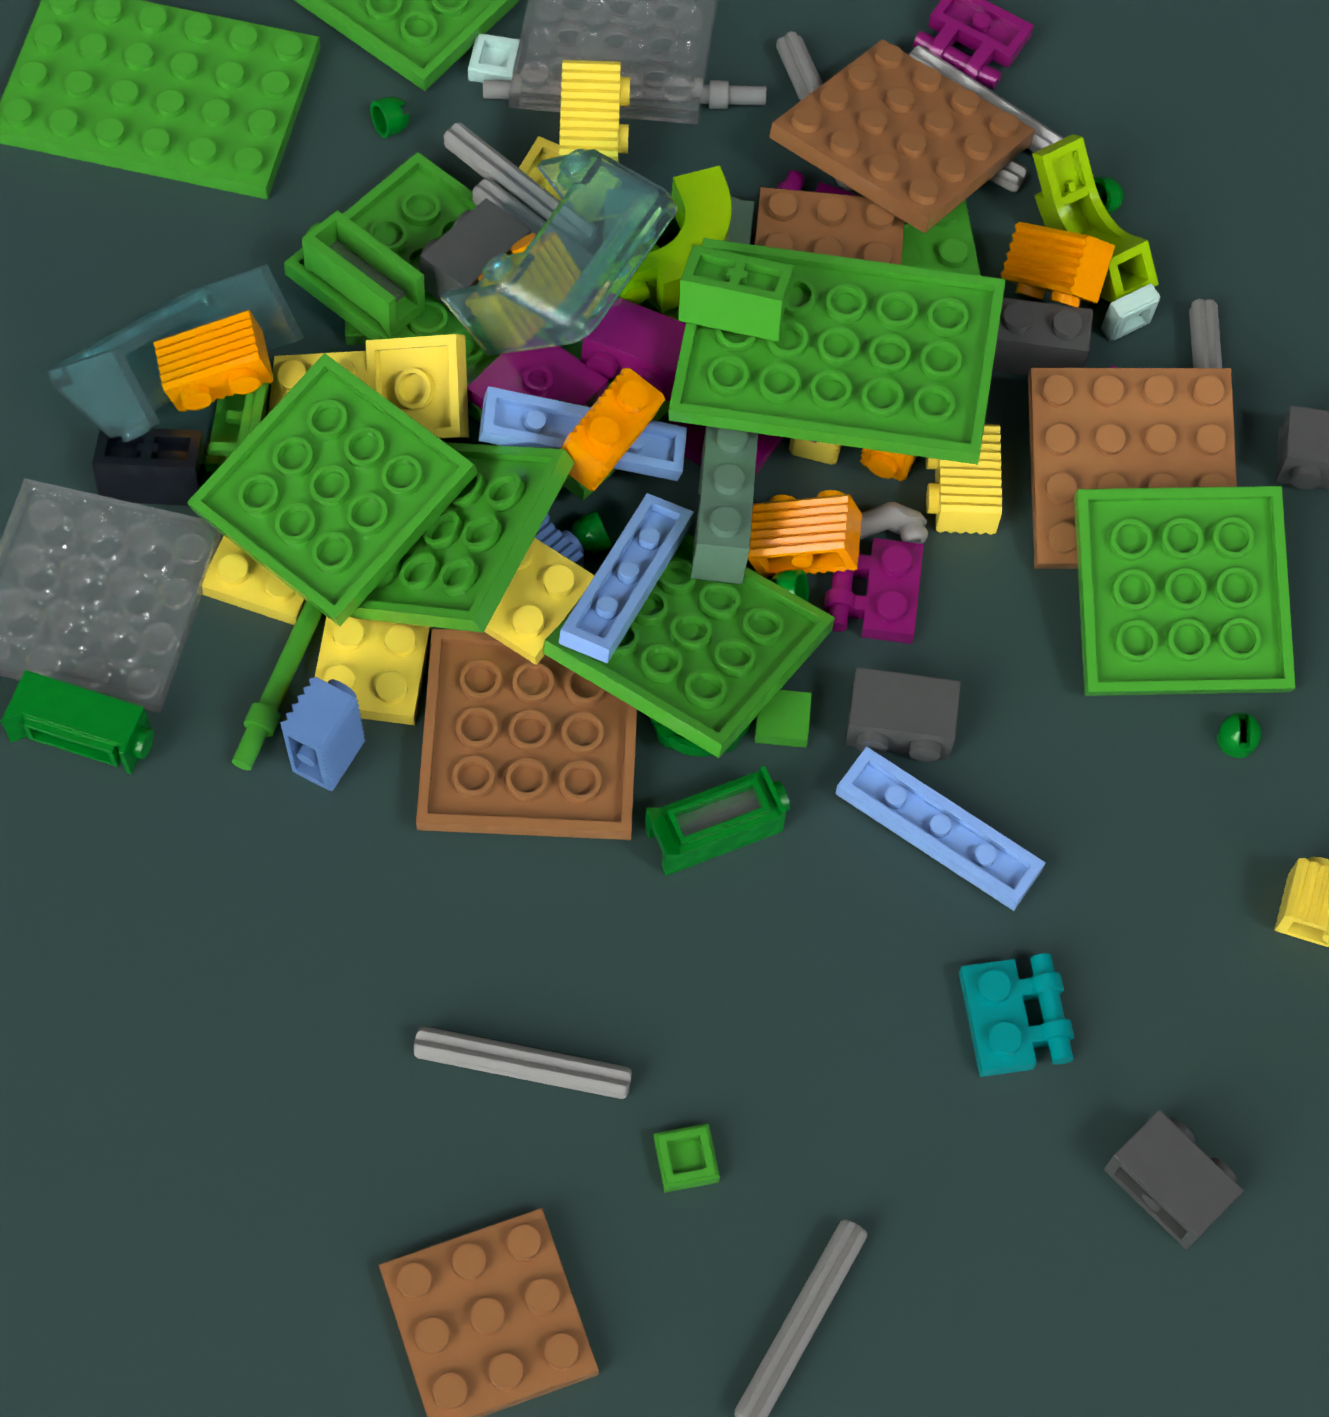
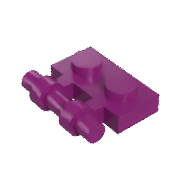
M941 0L930 14L928 27L939 32L938 35L934 38L920 31L916 35L912 47L915 48L918 45L925 47L975 81L994 90L1001 80L1002 73L988 65L993 60L1009 68L1031 38L1034 25L986 0ZM957 41L976 52L971 57L952 46Z
M873 538L871 554L862 555L859 553L858 568L855 571L847 569L845 572L837 570L833 573L831 589L826 591L824 599V610L835 617L832 631L843 632L847 629L848 617L863 619L862 638L912 644L915 632L924 544ZM853 577L868 578L866 596L855 595L851 591Z

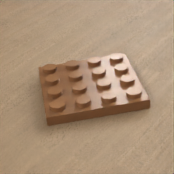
M882 39L772 122L769 138L921 232L926 233L1029 147L1033 140L1035 129L1021 122L1014 115L1006 113L979 97L975 92L940 74L938 70L914 59L899 47Z
M1231 368L1030 369L1028 373L1034 569H1078L1074 493L1077 489L1237 487Z
M432 629L416 816L417 830L631 840L637 709L547 655H544L540 662L535 665L485 632Z

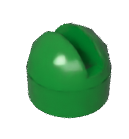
M384 97L371 102L370 114L372 122L378 134L383 138L401 133L409 124L410 114L403 115L401 109L407 104L398 97Z
M1106 176L1094 178L1102 202L1107 200L1104 207L1109 214H1112L1122 205L1124 199L1123 188L1113 178Z
M596 510L580 517L574 522L571 533L582 544L584 554H599L613 547Z
M803 570L781 571L770 579V581L808 602L809 584L806 573Z
M1234 713L1222 722L1217 732V742L1220 749L1225 754L1234 758H1245L1252 755L1262 738V729L1259 721L1248 713ZM1240 725L1246 728L1247 743H1239Z

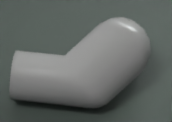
M887 502L861 512L860 540L885 530L901 535L903 542L922 544L928 537V531L925 527L927 520L921 512L897 502Z

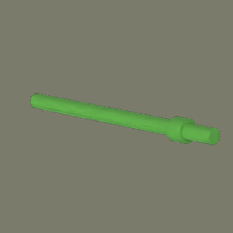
M305 601L259 703L251 705L243 722L247 729L232 759V763L240 769L248 771L252 769L265 738L273 736L281 715L278 710L323 614L308 601Z

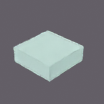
M478 34L475 38L468 67V81L483 83V80H516L523 53V40Z
M1152 283L1110 303L1101 326L1109 341L1117 340L1151 322L1161 297Z

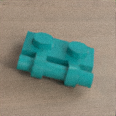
M1038 954L1030 958L1033 977L1027 979H1019L1015 959L961 966L959 977L980 1077L1034 1070L1037 1064L1034 1048L1049 1046L1052 1064H1066L1074 1060L1070 1041L1075 1038L1071 1020L1065 1019L1060 998V994L1064 992L1061 974L1054 970L1051 954ZM1039 999L1044 1023L1029 1026L1024 1001Z

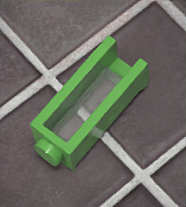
M337 210L323 222L314 224L307 231L306 235L302 237L305 271L308 273L310 271L314 272L377 320L390 339L425 312L424 274Z

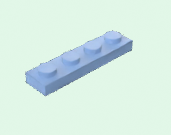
M488 386L483 400L478 441L501 446L560 449L569 433L579 424L581 418H584L591 407ZM652 420L614 466V469L678 481L683 473L687 427Z
M647 493L561 628L559 644L608 664L692 526L694 511Z
M867 746L837 785L835 793L837 796L1013 911L1017 908L1045 866L1046 862Z

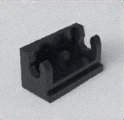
M100 426L92 461L99 501L189 506L187 502L202 486L201 476L206 475L202 431Z

